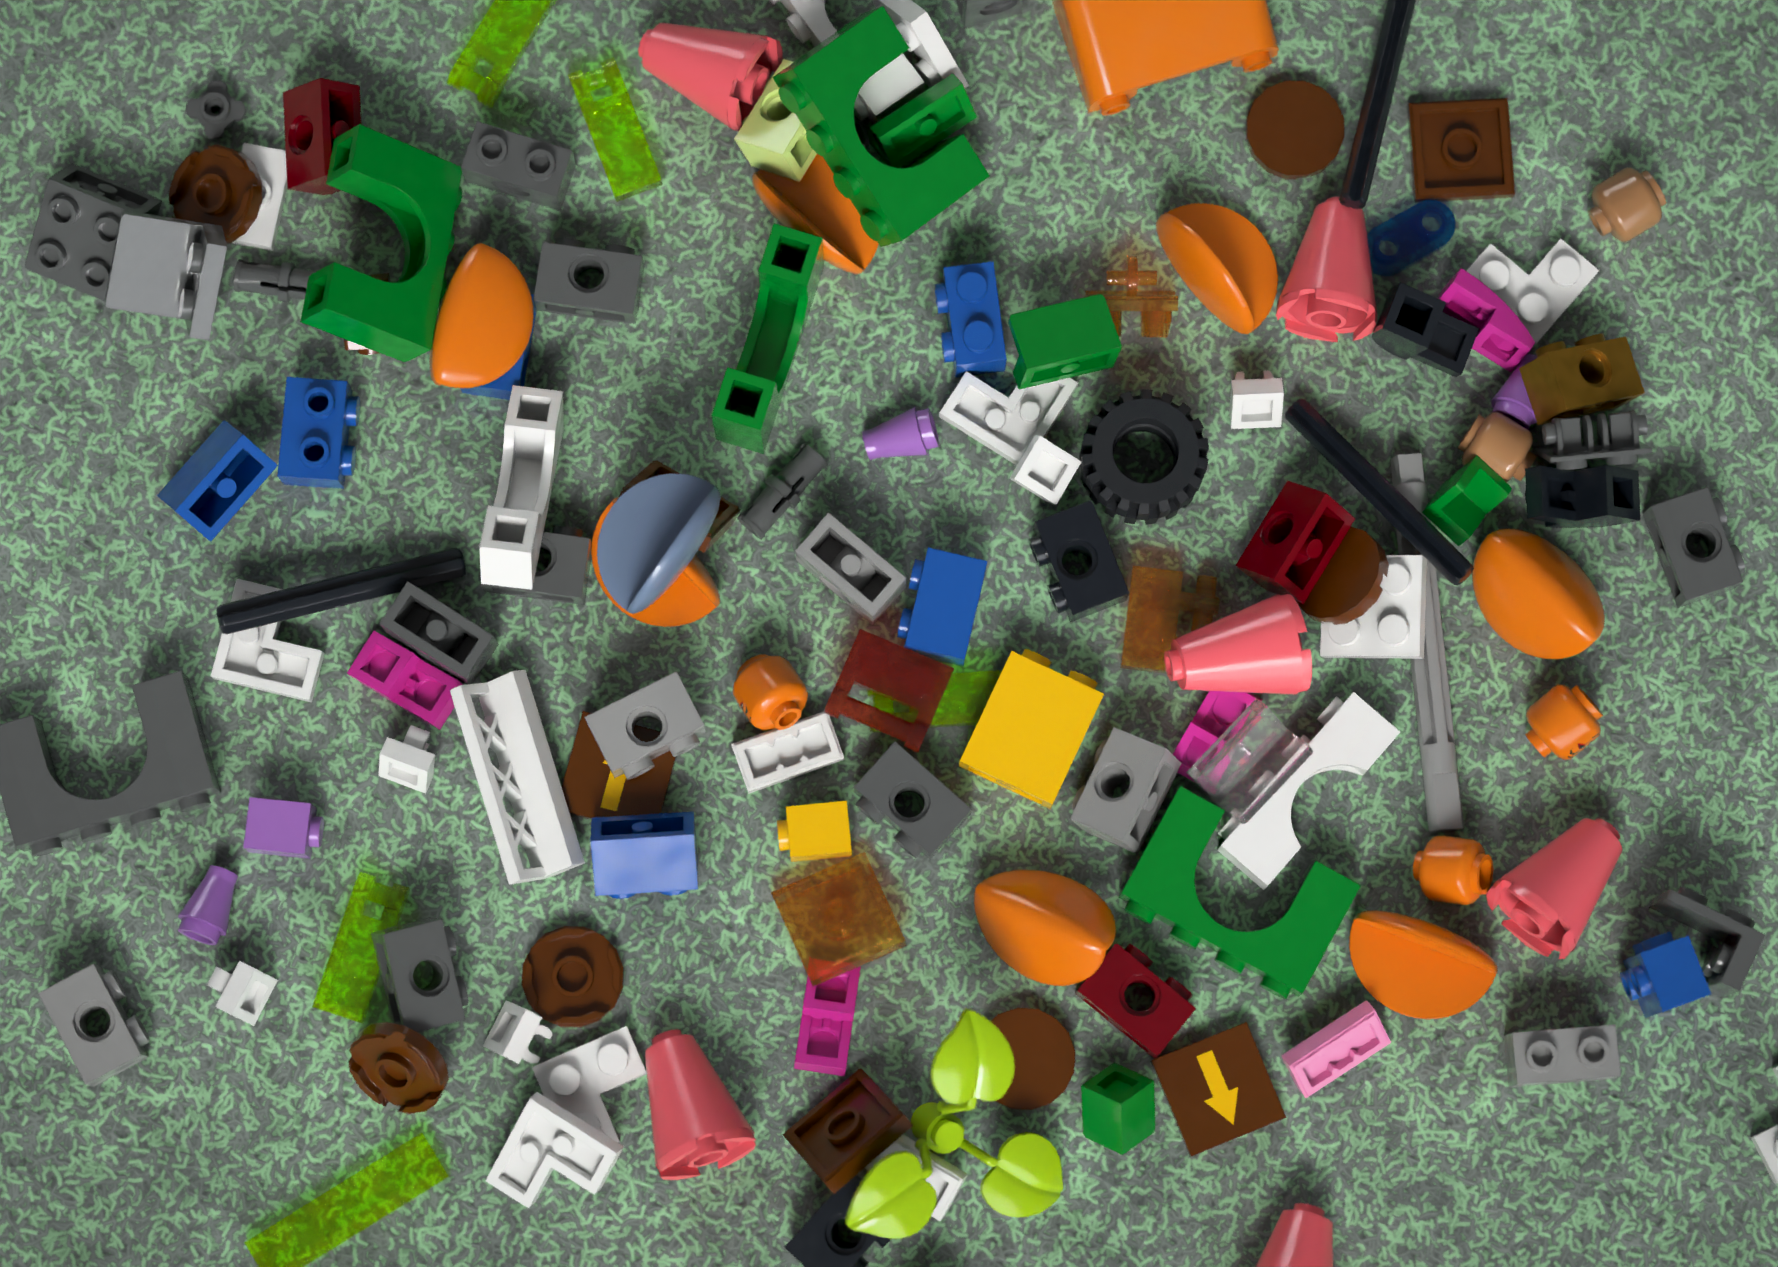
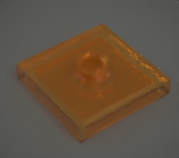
M865 852L771 892L812 987L906 946L905 938Z

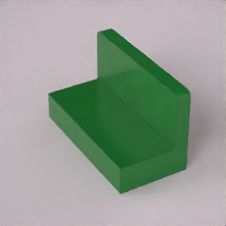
M952 73L872 125L868 131L870 145L889 166L901 168L977 118L963 83Z
M1102 294L1010 315L1008 325L1019 353L1013 369V375L1019 390L1113 368L1122 348L1106 299Z

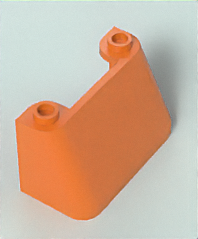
M1053 0L1052 2L1088 113L1101 110L1102 115L1119 113L1130 107L1129 100L1137 94L1139 88L1231 61L1232 67H1243L1244 72H1254L1269 66L1272 63L1271 58L1277 56L1279 51L1266 0Z

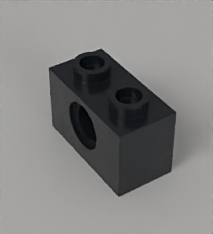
M1092 500L1035 521L1033 528L1035 537L1029 538L1028 541L1037 565L1041 567L1047 564L1054 583L1047 585V589L1058 614L1066 611L1070 622L1127 601L1129 596L1128 588ZM1071 552L1082 553L1088 558L1090 569L1082 575L1070 574L1063 567V557Z
M866 1168L861 1170L835 1194H832L785 1245L784 1248L804 1267H866L869 1262L862 1255L872 1244L876 1242L884 1248L891 1240L890 1238L862 1232L860 1242L849 1243L843 1240L838 1233V1221L846 1218L851 1200L860 1183L869 1172Z

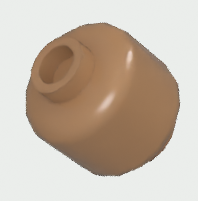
M1627 167L1593 188L1591 199L1594 207L1587 212L1594 227L1601 236L1611 233L1617 240L1628 242L1660 222L1662 217L1661 207L1666 205V199L1656 180L1647 170L1640 173L1634 168Z
M1492 412L1486 418L1479 414L1458 446V449L1464 452L1462 455L1463 466L1478 455L1505 482H1508L1512 477L1521 481L1525 476V469L1530 468L1537 457L1529 451L1533 443L1532 433L1500 412Z

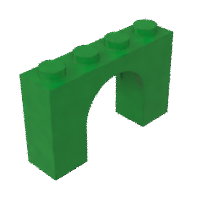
M883 6L861 14L772 77L779 87L778 92L782 103L789 111L797 115L806 130V138L809 145L818 155L823 156L834 173L833 180L837 189L843 196L851 200L861 216L860 223L863 230L871 239L877 241L880 247L903 241L990 176L964 134L939 142L905 168H895L881 163L861 143L854 122V106L861 87L873 74L910 49Z
M361 124L336 137L333 143L326 184L371 202L389 215L397 226L403 240L405 251L404 267L400 278L395 283L376 279L336 262L327 265L309 275L300 322L402 362H407L430 351L439 302L443 298L447 286L444 273L447 256L450 254L455 240V235L452 232L454 215L462 199V188L460 187L461 166Z
M775 223L773 224L758 270L759 293L748 336L736 369L729 367L726 369L712 412L716 440L761 454L765 453L824 269L823 238Z
M1180 786L1119 896L1120 899L1128 902L1124 911L1147 924H1151L1154 918L1173 927L1169 935L1192 949H1196L1199 943L1218 952L1214 960L1235 973L1241 974L1244 968H1247L1263 977L1259 985L1280 998L1287 999L1289 993L1299 997L1307 987L1361 885L1315 861L1310 866L1286 912L1275 924L1265 929L1251 932L1236 931L1220 925L1206 913L1198 899L1195 889V871L1198 860L1225 810Z

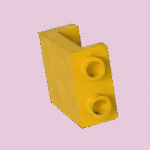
M1024 649L1022 655L1011 651L960 759L959 767L1051 809L1104 693L1095 690L1098 683L1088 676L1076 671H1070L1067 677L1050 669L1049 667L1052 662L1036 652Z

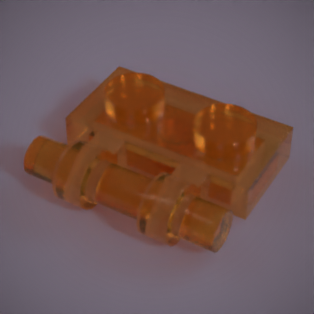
M1133 566L1120 668L1167 674L1164 653L1171 650L1172 640L1178 638L1176 631L1179 610L1193 612L1191 632L1212 623L1213 615L1219 613L1220 598L1215 596L1217 578L1199 575L1197 576L1195 593L1181 592L1182 571Z

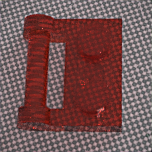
M860 629L839 679L830 695L824 713L836 719H839L840 715L904 741L905 748L919 753L953 675L954 668ZM854 684L919 711L914 723L850 697L849 695Z

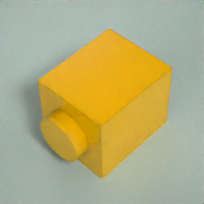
M847 801L785 806L787 819L777 820L780 851L790 850L791 862L852 856Z

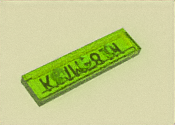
M422 1132L244 1243L258 1267H306L450 1176Z

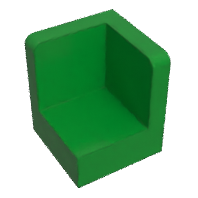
M1476 455L1440 486L1422 513L1459 547L1472 536L1485 515L1508 497L1512 488Z
M1114 1062L1081 1085L1083 1135L1087 1139L1124 1155L1154 1133V1080Z

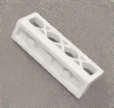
M526 670L511 671L487 683L460 685L451 689L452 700L509 885L546 879L584 864V858ZM479 697L485 716L484 721L476 715L472 698ZM488 748H491L496 753L500 765L499 769L491 763ZM504 796L512 804V808L514 811L513 818L505 810V806L503 803ZM518 845L526 850L531 868H523L517 849Z

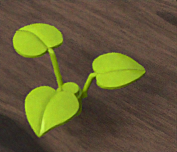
M968 1008L964 1009L955 1027L940 1044L932 1061L930 1074L933 1088L949 1104L943 1100L938 1103H924L914 1111L910 1122L913 1125L911 1131L918 1139L915 1142V1148L920 1152L922 1167L918 1158L908 1151L893 1152L880 1159L866 1174L851 1200L845 1219V1224L849 1228L890 1239L905 1238L921 1230L930 1220L937 1202V1194L934 1187L926 1181L933 1172L930 1149L936 1153L946 1154L960 1147L992 1167L981 1182L980 1193L985 1202L1002 1215L1017 1218L1033 1216L1045 1211L1059 1199L1063 1190L1061 1161L1056 1148L1050 1141L1032 1132L1015 1134L1004 1141L996 1159L964 1138V1125L953 1114L955 1112L973 1110L977 1105V1098L984 1101L1000 1099L1008 1090L1014 1076V1056L1008 1041L992 1022L979 1013Z

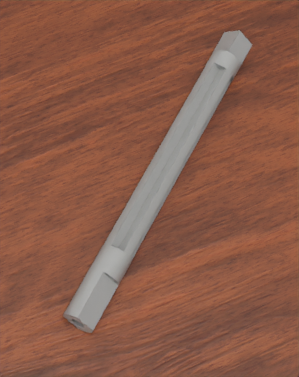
M1422 453L1398 454L1390 459L1393 487L1431 523L1422 513L1429 503L1427 484L1424 480ZM1396 529L1399 555H1422ZM1427 560L1424 659H1410L1428 830L1429 833L1464 830L1437 575L1436 568Z

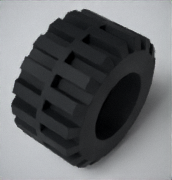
M1142 389L1140 395L1132 396L1131 391L1120 394L1119 400L1114 403L1110 399L1102 405L1098 415H1093L1088 423L1086 433H1084L1079 455L1083 486H1088L1090 490L1089 497L1095 505L1100 502L1106 507L1104 513L1112 518L1116 514L1125 517L1124 523L1135 525L1136 520H1145V525L1156 524L1158 518L1165 517L1168 520L1176 516L1180 508H1186L1193 500L1207 470L1209 445L1208 439L1203 438L1202 431L1204 427L1199 418L1193 420L1190 416L1191 408L1184 402L1180 406L1172 402L1174 396L1163 392L1162 398L1152 396L1153 390ZM1143 431L1153 433L1162 438L1168 444L1173 454V466L1170 473L1165 478L1153 483H1140L1127 478L1121 473L1114 461V449L1122 437L1133 432Z

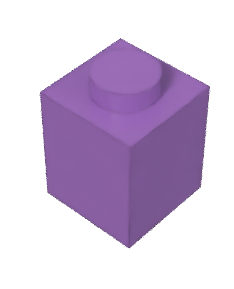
M249 797L243 848L250 853L311 859L312 847L320 848L322 844L324 818L316 816L317 808L311 803Z

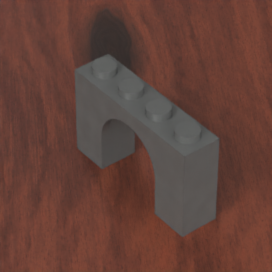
M177 671L132 685L147 740L146 759L136 780L127 789L109 798L97 800L83 799L72 795L66 790L56 774L42 721L34 715L0 724V793L16 848L24 852L31 850L34 857L43 856L61 850L63 848L61 841L81 835L82 842L93 841L111 835L112 830L110 826L130 820L132 827L143 826L160 820V811L179 805L181 812H188L211 804L209 796L221 793L187 675L182 671Z

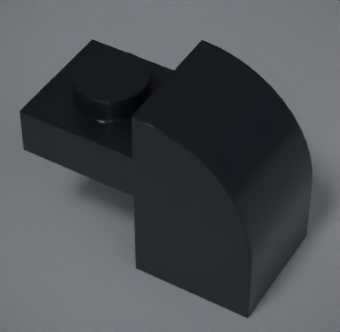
M1400 282L1389 290L1372 334V339L1381 348L1405 360L1413 358L1449 375L1458 377L1463 373L1479 328L1443 313L1446 302Z
M1609 465L1578 471L1559 470L1547 466L1525 469L1527 519L1545 521V527L1596 528L1641 521L1639 472L1637 470Z

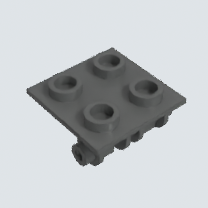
M1635 411L1608 414L1610 439L1608 437L1606 416L1604 413L1598 414V440L1593 441L1592 422L1589 415L1582 416L1583 442H1581L1579 417L1553 418L1551 424H1543L1542 436L1545 445L1532 447L1534 453L1547 460V463L1556 464V468L1559 470L1587 467V459L1595 458L1607 459V464L1609 465L1632 464L1638 462L1637 454L1652 453V447L1639 441L1640 435H1647V418L1645 415H1636Z

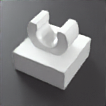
M1270 370L1263 371V379H1245L1243 371L1237 372L1235 380H1231L1229 411L1231 429L1281 427L1284 397L1282 378H1274Z
M1034 435L1009 479L1049 504L1056 505L1081 461L1042 436Z
M411 725L404 742L387 737L379 754V776L426 794L434 775L435 754L427 752L429 743L426 742L430 732Z
M239 961L233 974L216 967L207 985L222 992L215 1006L216 1008L254 1026L278 980Z
M506 1000L483 1047L518 1064L521 1059L536 1064L539 1062L540 1057L528 1049L533 1035L538 1034L551 1039L553 1033L548 1027L540 1024L541 1016Z

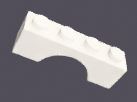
M769 0L772 4L781 1L791 16L786 18V21L801 43L810 40L814 47H816L837 32L826 14V0ZM901 54L873 74L861 87L854 106V115L860 121L868 117L874 125L924 92L923 79L904 54Z
M512 386L504 427L503 455L498 489L493 506H488L479 547L481 584L530 590L533 588L564 430L563 391Z
M1354 692L1345 702L1337 696L1317 718L1324 725L1312 741L1303 734L1284 756L1291 765L1278 779L1270 772L1251 794L1258 801L1246 817L1237 811L1218 833L1225 840L1218 848V851L1263 890L1301 848L1291 822L1292 803L1300 785L1318 773L1331 770L1348 771L1363 776L1400 733L1397 728Z

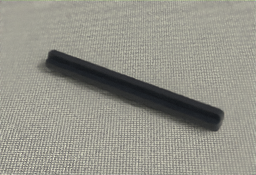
M1388 0L1339 198L1340 203L1346 207H1352L1356 210L1363 209L1368 200L1416 0Z
M1300 398L1288 408L1285 413V419L1450 583L1458 586L1470 576L1474 570L1473 565L1305 399Z
M451 548L221 604L216 608L217 620L222 633L231 634L401 592L407 581L419 588L463 577L466 574V565L460 549Z

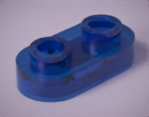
M1424 200L1373 228L1367 234L1372 272L1380 276H1393L1444 248L1450 242L1456 228L1455 217L1449 207L1436 200ZM1426 217L1435 218L1439 223V229L1436 231L1426 230L1423 227L1422 219ZM1384 241H1390L1396 246L1397 253L1387 256L1380 251L1379 244Z

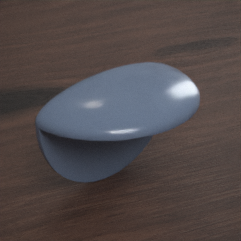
M663 474L648 478L634 485L611 507L599 533L597 545L598 566L606 589L612 598L627 612L635 614L653 604L671 587L691 562L705 540L719 508L721 495L720 490L716 486L691 475Z

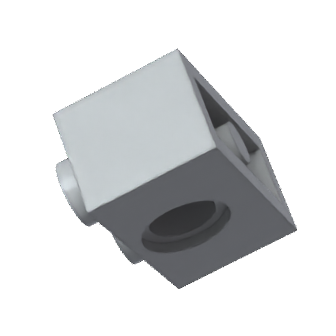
M829 512L795 551L796 561L873 626L906 588V577Z
M677 671L585 717L587 725L614 778L625 774L627 780L636 778L651 770L655 766L652 759L668 751L671 752L673 757L690 751L700 744L698 736L706 733L705 726ZM646 717L655 718L662 724L661 734L657 739L650 742L640 741L633 734L636 723Z
M1114 727L1109 738L1104 740L1096 751L1094 758L1095 767L1087 784L1080 787L1074 797L1072 804L1073 813L1070 819L1083 831L1138 854L1181 766V762L1167 748ZM1130 780L1127 792L1121 797L1113 798L1117 785L1123 781Z
M93 963L38 993L85 1085L95 1087L149 1057L143 1045L150 1042L149 1036L137 1015L128 1018L119 1001L127 995L113 970L105 973L101 966ZM105 1009L110 1016V1027L102 1036L93 1037L87 1029L88 1018L94 1011Z
M1616 1025L1513 1032L1504 1036L1509 1087L1608 1080L1621 1077Z

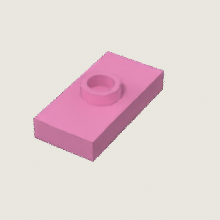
M1366 1000L1281 1055L1295 1085L1302 1095L1307 1098L1390 1044L1391 1041L1376 1010Z

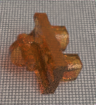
M1137 256L1126 257L1125 270H1107L1106 285H1125V290H1085V297L1096 294L1104 295L1119 337H1121L1122 311H1141V337H1168L1172 311H1178V295H1176L1175 290H1138V286H1156L1157 271L1138 270Z

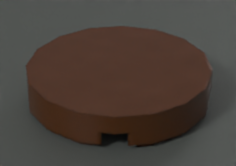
M1283 81L1268 87L1254 100L1245 122L1246 141L1253 159L1266 172L1283 179L1312 177L1322 173L1336 159L1345 138L1344 117L1337 101L1322 87L1307 81Z
M221 145L207 146L209 147L208 149H204L201 152L195 151L187 156L174 173L169 189V204L173 205L175 215L172 218L221 225L226 243L230 244L243 236L257 219L262 203V180L255 164L242 152Z
M1350 527L1305 603L1297 602L1299 607L1314 621L1320 623L1332 622L1334 625L1347 624L1364 615L1378 600L1383 591L1380 584L1383 580V574L1387 577L1389 567L1385 550L1366 531Z
M563 926L545 933L531 948L522 966V987L529 1005L542 1019L562 1028H583L601 1021L615 1008L623 990L624 968L616 948L603 935L584 926Z
M1015 1008L998 1014L990 1022L1001 1031L1008 1041L1014 1056L1015 1069L1008 1090L995 1102L1013 1110H1034L1051 1104L1066 1090L1074 1074L1075 1049L1068 1031L1055 1017L1039 1009Z
M382 1022L370 1024L358 1034L351 1044L349 1052L351 1051L352 1057L348 1061L350 1073L359 1088L373 1101L383 1106L390 1102L401 1106L398 1110L399 1112L412 1114L426 1112L437 1104L443 1095L449 1081L447 1064L439 1050L422 1034L404 1025Z

